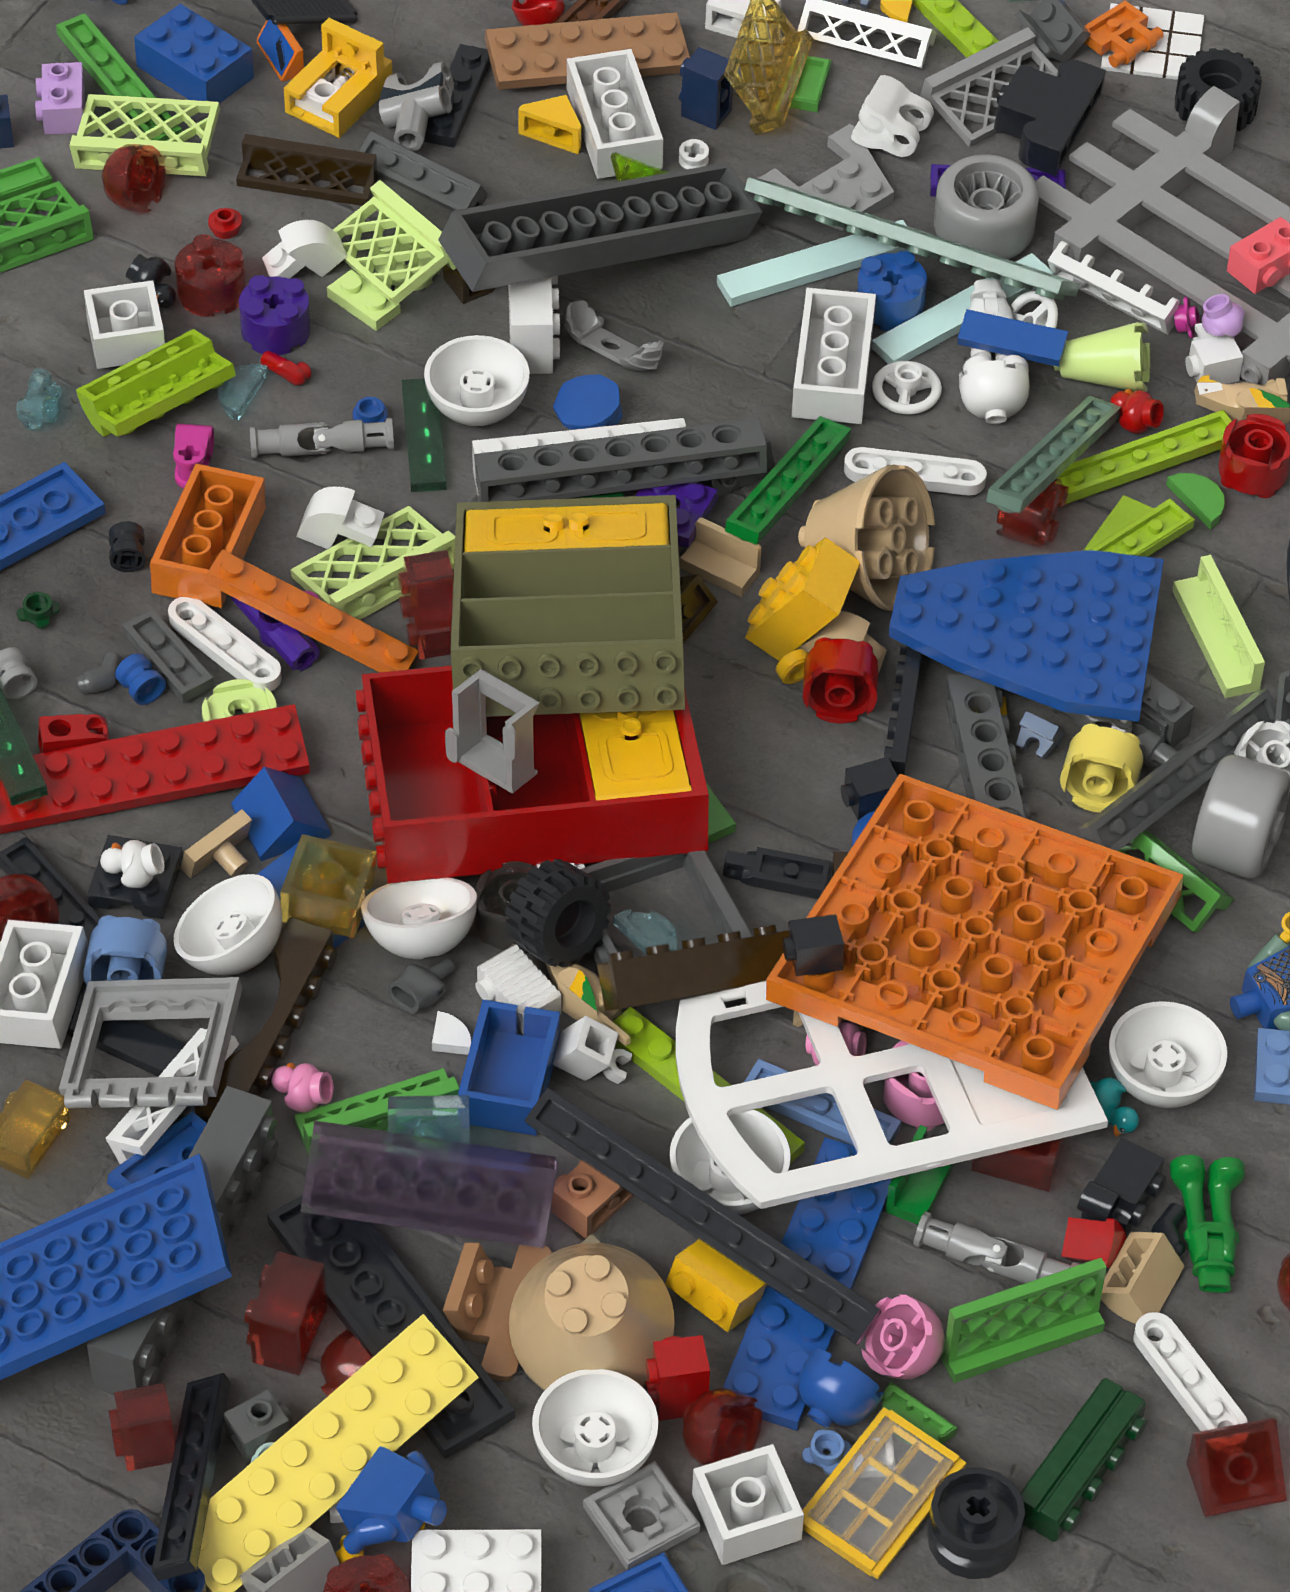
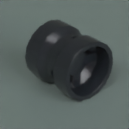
M130 521L119 522L113 525L108 532L109 545L111 547L109 550L110 565L121 572H134L141 569L146 562L145 548L143 547L145 544L144 529L141 525Z

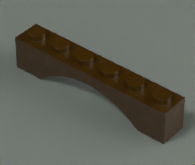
M291 917L288 918L274 946L275 968L280 981L277 1002L262 1030L245 1047L228 1057L225 1061L217 1096L208 1097L206 1106H195L196 1115L206 1123L227 1086L260 1097L263 1089L268 1090L272 1085L271 1079L275 1066L279 1059L284 1060L287 1056L291 1044L290 1037L294 1029L299 1030L302 1027L309 1000L317 998L322 985L321 977L326 969L331 970L335 963L337 948L333 947L332 930Z

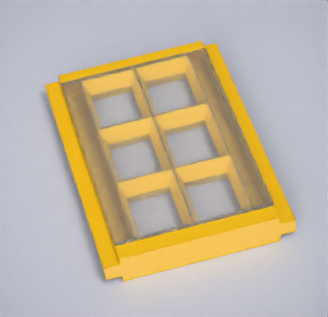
M883 1407L802 1510L804 1514L803 1531L870 1577L873 1576L878 1580L930 1513L931 1502L937 1486L948 1475L964 1469L966 1462L955 1452L894 1411H889Z

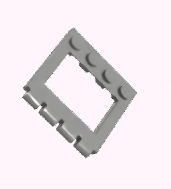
M239 977L88 981L59 1086V1092L64 1100L65 1108H94L97 1099H99L100 1108L133 1107L135 1098H137L139 1107H171L174 1097H176L177 1106H206L208 1097L217 1096L243 988ZM210 1018L196 1076L87 1079L103 1021Z

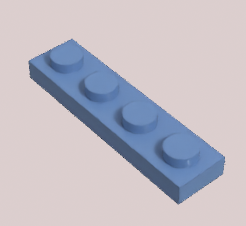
M758 1059L744 1082L779 1075L789 1071ZM822 1093L766 1106L770 1110L854 1146L832 1094ZM874 1109L886 1140L892 1145L901 1130V1120Z

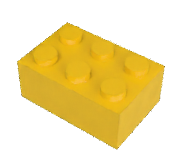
M826 537L815 546L808 545L802 551L797 561L786 563L775 579L770 577L762 585L758 594L762 598L748 617L747 622L750 623L745 638L780 661L785 655L796 650L840 614L859 567V560Z

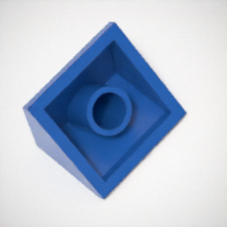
M264 766L231 802V807L235 814L243 809L252 819L247 837L260 861L285 853L307 835H310L316 841L331 836L329 827L301 777Z

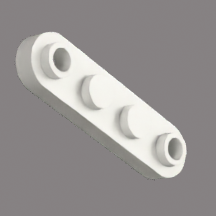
M857 447L851 449L846 454L844 461V473L854 482L887 465L894 464L906 465L912 468L921 477L928 491L969 496L980 493L986 484L987 472L985 467L981 463L969 459Z
M179 597L169 605L168 616L170 626L236 679L250 680L253 682V687L261 688L264 691L265 687L273 691L280 685L282 679L280 663L201 600Z
M1157 1312L1141 1316L1135 1326L1134 1342L1142 1355L1212 1446L1221 1450H1233L1240 1447L1246 1438L1248 1421L1238 1405L1172 1319ZM1156 1336L1160 1341H1152L1148 1337ZM1226 1429L1232 1434H1223L1219 1430Z

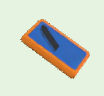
M266 20L257 37V45L281 81L293 79L304 68L303 49L286 24L274 25L271 20Z

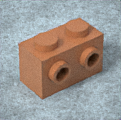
M580 1160L576 1168L568 1175L562 1174L552 1185L551 1212L586 1239L589 1235L595 1233L634 1196Z

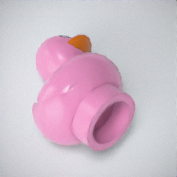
M288 1063L287 1066L277 1068L271 1079L274 1089L281 1093H288L284 1098L285 1104L290 1109L301 1113L310 1112L317 1108L319 1104H328L333 1096L334 1085L331 1075L328 1072H320L312 1064L303 1063L295 1066L294 1063Z

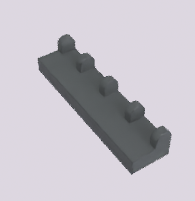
M372 131L358 151L377 154L378 175L451 211L472 208L477 203L483 204L486 200L487 192L480 184Z

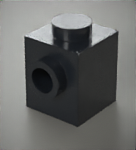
M888 757L849 767L845 770V783L840 788L841 796L845 806H851L857 820L869 812L876 811L898 777Z
M836 914L789 921V937L783 938V952L785 960L793 962L796 976L843 970L844 941Z

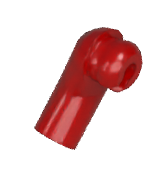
M266 351L261 356L260 362L263 367L276 373L293 385H303L305 380L311 378V368L305 362L295 364L272 351Z

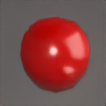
M513 0L512 10L517 21L522 26L552 24L564 13L565 4L564 0H525L523 4L519 3L518 0Z

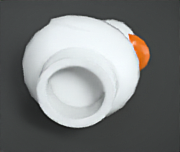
M130 840L123 845V848L118 843H113L111 848L102 853L100 859L101 866L106 872L117 874L122 871L121 882L130 888H143L147 886L154 875L163 873L165 867L163 854L159 846L155 843L146 845L139 840Z

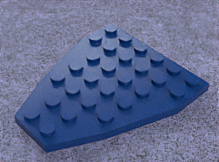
M1085 550L978 560L902 575L899 579L891 616L889 637L957 672L1062 712L1139 722L1164 559Z

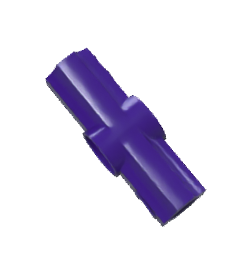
M231 596V600L258 629L261 642L268 647L274 648L292 670H300L302 672L311 667L313 662L319 657V648L309 636Z

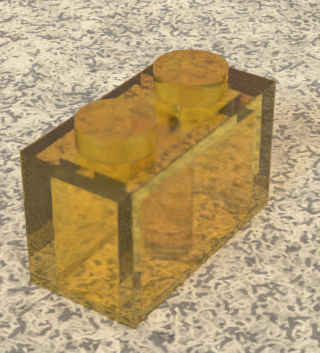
M26 1079L17 1092L13 1091L10 1093L5 1101L4 1110L0 1114V1167L29 1179L70 1121L69 1109H66L64 1105V1096Z

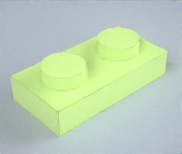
M353 270L348 271L327 287L328 298L375 331L401 313L400 303L395 306Z

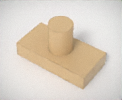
M241 809L184 851L181 863L182 871L191 879L216 860L231 877L238 876L245 870L249 862L234 846L248 836L252 819Z

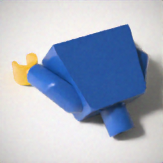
M379 1446L336 1506L349 1534L341 1537L339 1542L341 1548L335 1554L339 1563L347 1570L353 1569L360 1562L364 1554L363 1549L367 1546L389 1541L406 1543L413 1539L424 1522L438 1526L445 1519L447 1513L446 1503L439 1500L440 1494L434 1484V1471L421 1452L412 1451L402 1457L385 1447Z

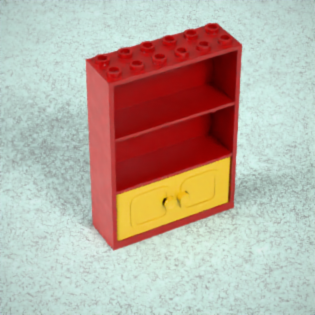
M452 665L362 674V690H356L357 712H364V715H359V718H357L359 740H363V743H361L363 766L367 765L364 770L366 790L370 791V794H368L370 817L378 816L372 820L374 842H381L382 844L376 846L378 869L385 868L387 884L526 870L534 866L536 867V864H541V862L547 860L553 862L554 859H561L564 862L567 861L575 865L613 859L644 858L708 851L709 794L686 692L685 710L533 715L534 769L538 771V774L512 794L461 763L451 762L446 756L445 731L448 728H453ZM512 716L486 717L487 735L503 743V727L505 726V721Z

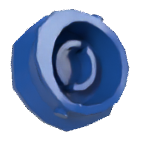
M600 374L583 375L563 383L553 405L556 416L564 427H567L569 430L618 425L623 417L618 384Z

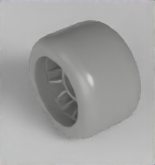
M987 154L974 155L953 163L940 177L936 190L934 211L936 235L1008 260L1016 257L1027 248L1034 236L1039 203L1037 184L1027 169L1005 157Z
M1239 755L1223 757L1212 775L1201 805L1192 841L1193 857L1199 863L1241 877L1256 878L1260 876L1267 866L1284 824L1290 796L1289 774L1278 767Z

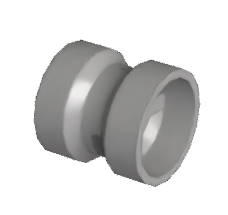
M16 647L1 650L0 689L3 695L11 700L26 697L36 688L37 678L33 670L28 667L25 654Z

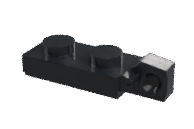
M757 847V851H748L747 854L727 850L723 876L739 880L741 883L753 887L819 899L829 883L832 862Z

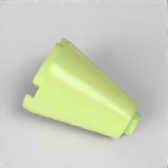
M1136 322L1068 340L1060 366H1054V370L1060 371L1063 378L1124 390H1143L1147 392L1148 388L1143 382H1149L1150 344L1142 342V334L1148 333L1146 323Z

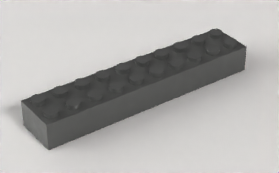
M729 162L455 210L452 211L438 241L471 291L474 292L747 240L763 211L751 194L744 190L745 185Z

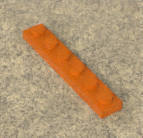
M223 549L206 574L204 580L206 584L377 672L409 670L419 650Z

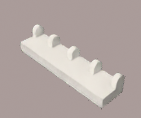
M1061 241L1047 260L1050 270L1054 272V275L1081 283L1079 290L1145 322L1167 335L1175 325L1173 314L1179 306L1180 301L1172 297L1165 306L1149 298L1153 292L1152 286L1145 284L1141 291L1137 292L1120 283L1124 276L1123 271L1116 269L1111 277H1108L1091 268L1095 257L1087 254L1080 263L1065 255L1069 248L1068 243Z

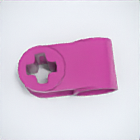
M176 425L173 458L176 463L175 482L183 489L195 464L209 466L214 447L213 426Z

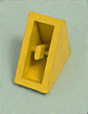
M567 95L520 106L518 109V134L575 154L581 152V124Z

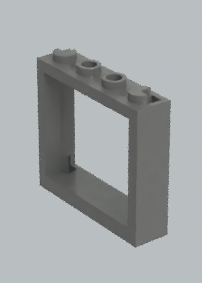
M705 851L606 860L580 869L600 881L605 886L604 889L611 892L683 867L720 934L740 931L741 938L752 936ZM605 929L602 932L603 938L599 943L596 942L593 946L596 964L610 962L609 954L617 953ZM649 1004L640 1005V1006H634V1007H632V1008H633V1009H637V1008H640V1007H643V1006H646V1005H649Z

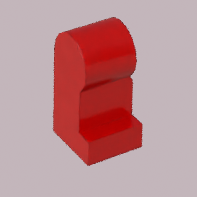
M98 714L39 717V753L110 740L107 720Z

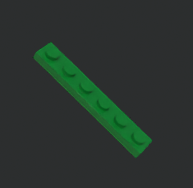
M819 416L726 520L725 532L737 536L743 541L757 545L850 439L851 428Z

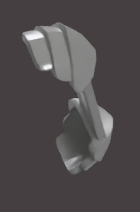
M578 300L569 303L565 314L564 326L569 335L578 344L596 351L628 370L650 371L657 369L658 361L662 356L663 341L647 342L638 347L601 328L604 324V319L596 316L595 310L592 307H588L586 301ZM602 343H614L620 348L608 349Z

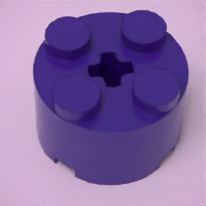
M256 275L249 280V285L242 291L239 298L241 335L243 340H247L252 345V349L260 354L272 351L278 355H285L291 353V348L299 343L300 347L304 345L310 336L311 330L309 297L304 289L303 282L297 278L266 277L263 275Z

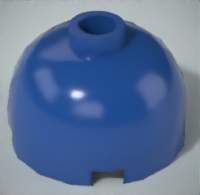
M818 1348L813 1349L803 1365L798 1383L801 1399L810 1408L807 1414L808 1417L825 1428H829L831 1423L842 1427L857 1425L867 1419L884 1396V1392H878L880 1386L844 1360L842 1364L831 1363L829 1359L833 1355L832 1353Z

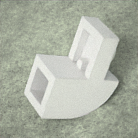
M300 220L278 230L282 241L263 256L262 259L269 277L277 276L290 279L304 266L319 276L324 277L347 257L339 234L319 221Z
M326 487L317 491L312 496L296 537L329 549L332 547L337 535L340 534L372 547L376 540L384 512L352 500L355 490L345 487Z

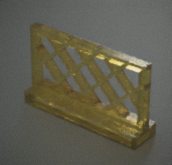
M750 0L724 72V76L753 114L749 126L755 135L784 126L814 39L807 29L797 32L775 0ZM755 22H756V27H757V32H758V37H759V38H757V35H756V30H755V25H754ZM766 23H768L771 39H769ZM780 29L784 33V37H781ZM747 44H748V48H749V53H750V58H751V60H749L748 51H747ZM759 45H760V47H761V52H762V56H763V61H762V59H761L760 50H759ZM739 66L741 69L742 78L737 73ZM751 67L753 68L756 83L753 81Z

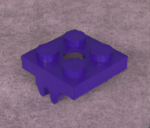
M695 482L639 489L636 496L676 495V506L679 502L681 504L679 508H676L678 545L686 548L690 547L696 537V521L700 517L706 519L718 500V489Z

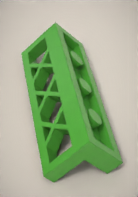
M1147 829L1130 841L1133 845H1125L1118 850L1124 854H1127L1129 851L1140 850L1145 854V861L1152 864L1154 861L1163 868L1184 875L1183 885L1189 890L1181 892V897L1171 914L1193 932L1198 933L1215 909L1226 911L1234 900L1232 896ZM1197 895L1206 902L1194 920L1184 911V896Z
M444 1068L328 1104L307 1113L294 1115V1123L309 1158L313 1159L457 1113L459 1086L455 1077L448 1078Z

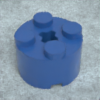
M911 252L886 253L874 257H866L862 260L858 273L857 292L876 294L874 324L880 325L879 330L888 332L924 312L927 274Z

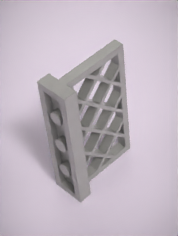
M1027 27L925 78L920 97L929 101L966 145L970 147L999 132L994 129L996 117L989 115L990 107L998 108L997 98L992 97L993 89L1000 90L1003 85L1008 86L1009 82L995 80V74L1004 72L1014 75L1021 61L1032 57L1039 65V70L1057 77L1058 70L1034 44L1036 35ZM974 85L988 87V95L983 96L969 93V88ZM948 98L962 100V109L948 107L944 100ZM967 102L986 105L985 113L980 114L966 111ZM964 120L983 123L982 129L971 133L963 124Z

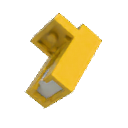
M328 18L321 25L322 51L284 87L285 113L340 138L380 98L386 78L393 74L392 60L384 56L383 42Z

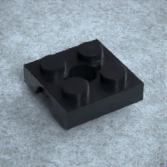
M108 835L102 853L111 848L113 843H118L123 848L126 842L136 839ZM139 840L146 845L153 844V842ZM155 843L163 854L164 871L161 874L154 875L151 882L143 888H130L123 885L121 882L123 872L121 871L117 874L106 872L102 868L99 859L87 893L88 904L91 907L109 909L110 905L120 907L121 904L128 903L136 910H140L143 916L163 919L183 859L182 847Z

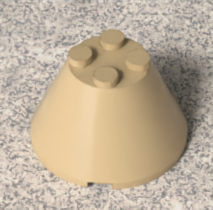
M887 465L822 500H815L808 515L806 526H802L799 530V544L805 548L808 545L815 546L826 537L859 560L860 564L849 590L883 610L893 611L900 576L931 570L935 547H929V525H935V519L928 490L921 477L912 468L906 465Z
M605 1243L571 1245L551 1253L538 1262L520 1283L514 1295L509 1316V1333L515 1356L526 1375L544 1391L559 1378L584 1369L615 1371L628 1376L644 1387L645 1381H648L646 1359H652L653 1342L662 1341L667 1337L674 1336L675 1327L672 1300L668 1289L658 1273L650 1264L633 1252Z

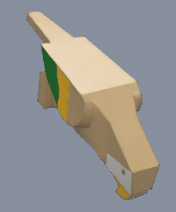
M1203 375L1197 381L1194 390L1196 404L1214 412L1224 410L1232 421L1237 419V422L1245 420L1249 414H1265L1277 418L1284 424L1290 423V404L1287 403L1288 393L1285 378H1276V381L1274 379L1268 380L1265 385L1249 382L1223 384L1209 379L1210 375Z
M571 962L568 967H560L559 965L553 967L546 963L552 984L561 993V1010L577 1021L584 1016H588L618 1032L617 1041L626 1046L631 1043L630 1036L612 1022L613 1019L622 1014V1009L605 1011L600 980L594 972L581 966L579 963L574 964Z

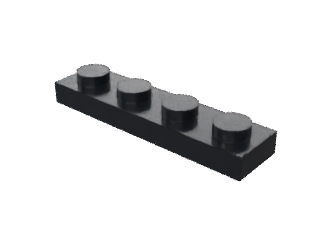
M463 44L459 45L449 68L454 81L452 110L449 113L428 118L424 142L455 147L491 63L487 49Z

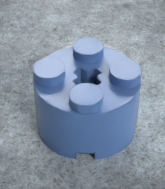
M111 915L100 918L89 939L83 973L86 986L88 981L163 979L168 947L164 935L160 932L161 927L159 923L153 919L140 920Z

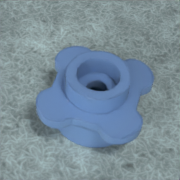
M822 1429L814 1433L811 1446L803 1450L802 1458L806 1464H815L823 1468L824 1473L830 1475L852 1447L838 1433ZM829 1450L831 1453L829 1455H825L823 1451Z

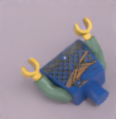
M1290 912L1284 915L1281 922L1284 931L1281 934L1276 933L1247 966L1242 986L1243 993L1230 998V1007L1237 1019L1255 1014L1262 1027L1266 1029L1290 1031Z

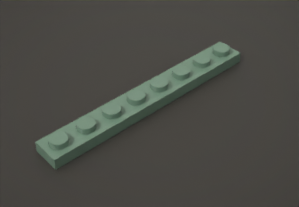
M1088 396L989 488L986 502L997 505L998 509L1007 513H1021L1119 419L1121 407Z

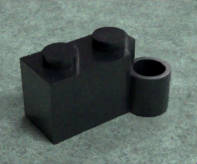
M1121 1137L1095 1180L1087 1184L1080 1197L1077 1209L1082 1211L1081 1218L1097 1221H1106L1107 1218L1116 1219L1126 1235L1132 1225L1139 1227L1148 1210V1205H1146L1150 1196L1157 1198L1165 1184L1166 1176L1162 1175L1165 1158Z

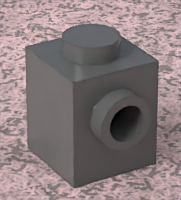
M268 1390L224 1413L226 1435L246 1465L251 1464L252 1456L255 1455L256 1450L261 1445L268 1442H276L290 1430L289 1425L293 1423L292 1416L283 1401L276 1402Z

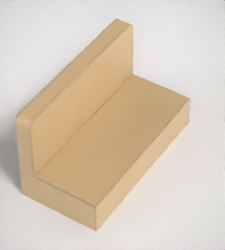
M700 517L695 523V540L680 557L679 568L693 575L699 574L702 579L742 597L760 575L761 546L743 541L737 536L725 532V528Z

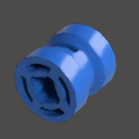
M141 653L126 657L118 665L115 672L116 679L124 688L129 689V695L139 705H147L154 702L162 695L166 687V680L157 670H152L151 662Z

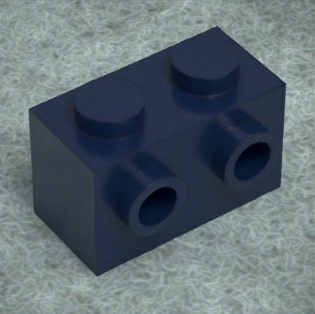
M698 47L690 58L687 57L683 61L680 68L682 88L679 94L682 117L714 130L720 126L732 111L733 60Z

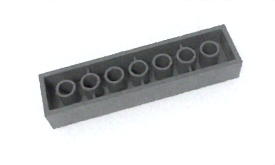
M229 1086L226 1087L188 1157L191 1158L200 1154L207 1164L226 1249L229 1240L228 1235L232 1227L240 1225L245 1213V1203L249 1195L254 1196L257 1193L262 1180V1171L266 1163L272 1164L279 1146L278 1141H275L274 1132L277 1120L273 1118L272 1101ZM197 1293L89 1340L87 1349L93 1388L139 1404L145 1391H151L154 1388L159 1375L158 1367L163 1357L168 1358L172 1354L177 1340L176 1333L180 1325H186L190 1320Z

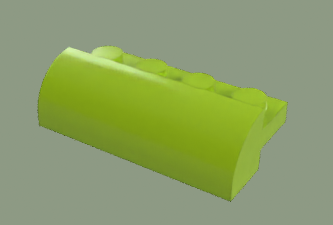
M192 329L76 389L80 404L93 427L103 437L111 433L120 437L134 432L137 427L150 420L163 417L166 412L181 404L190 403L196 396L210 389L222 386L225 381L236 376L233 363L214 351L212 340Z

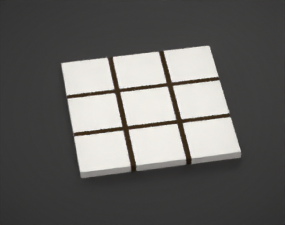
M1111 3L1110 9L1118 4ZM1134 6L1148 16L1146 28L1152 30L1155 27H1159L1162 29L1164 37L1157 41V45L1147 52L1141 51L1136 55L1135 60L1127 65L1121 64L1116 68L1112 67L1108 61L1109 56L1114 54L1113 51L1109 50L1102 56L1101 68L1112 72L1178 80V73L1182 62H1185L1188 56H1195L1196 52L1200 51L1204 15ZM1130 37L1125 41H1127L1130 44L1135 39Z

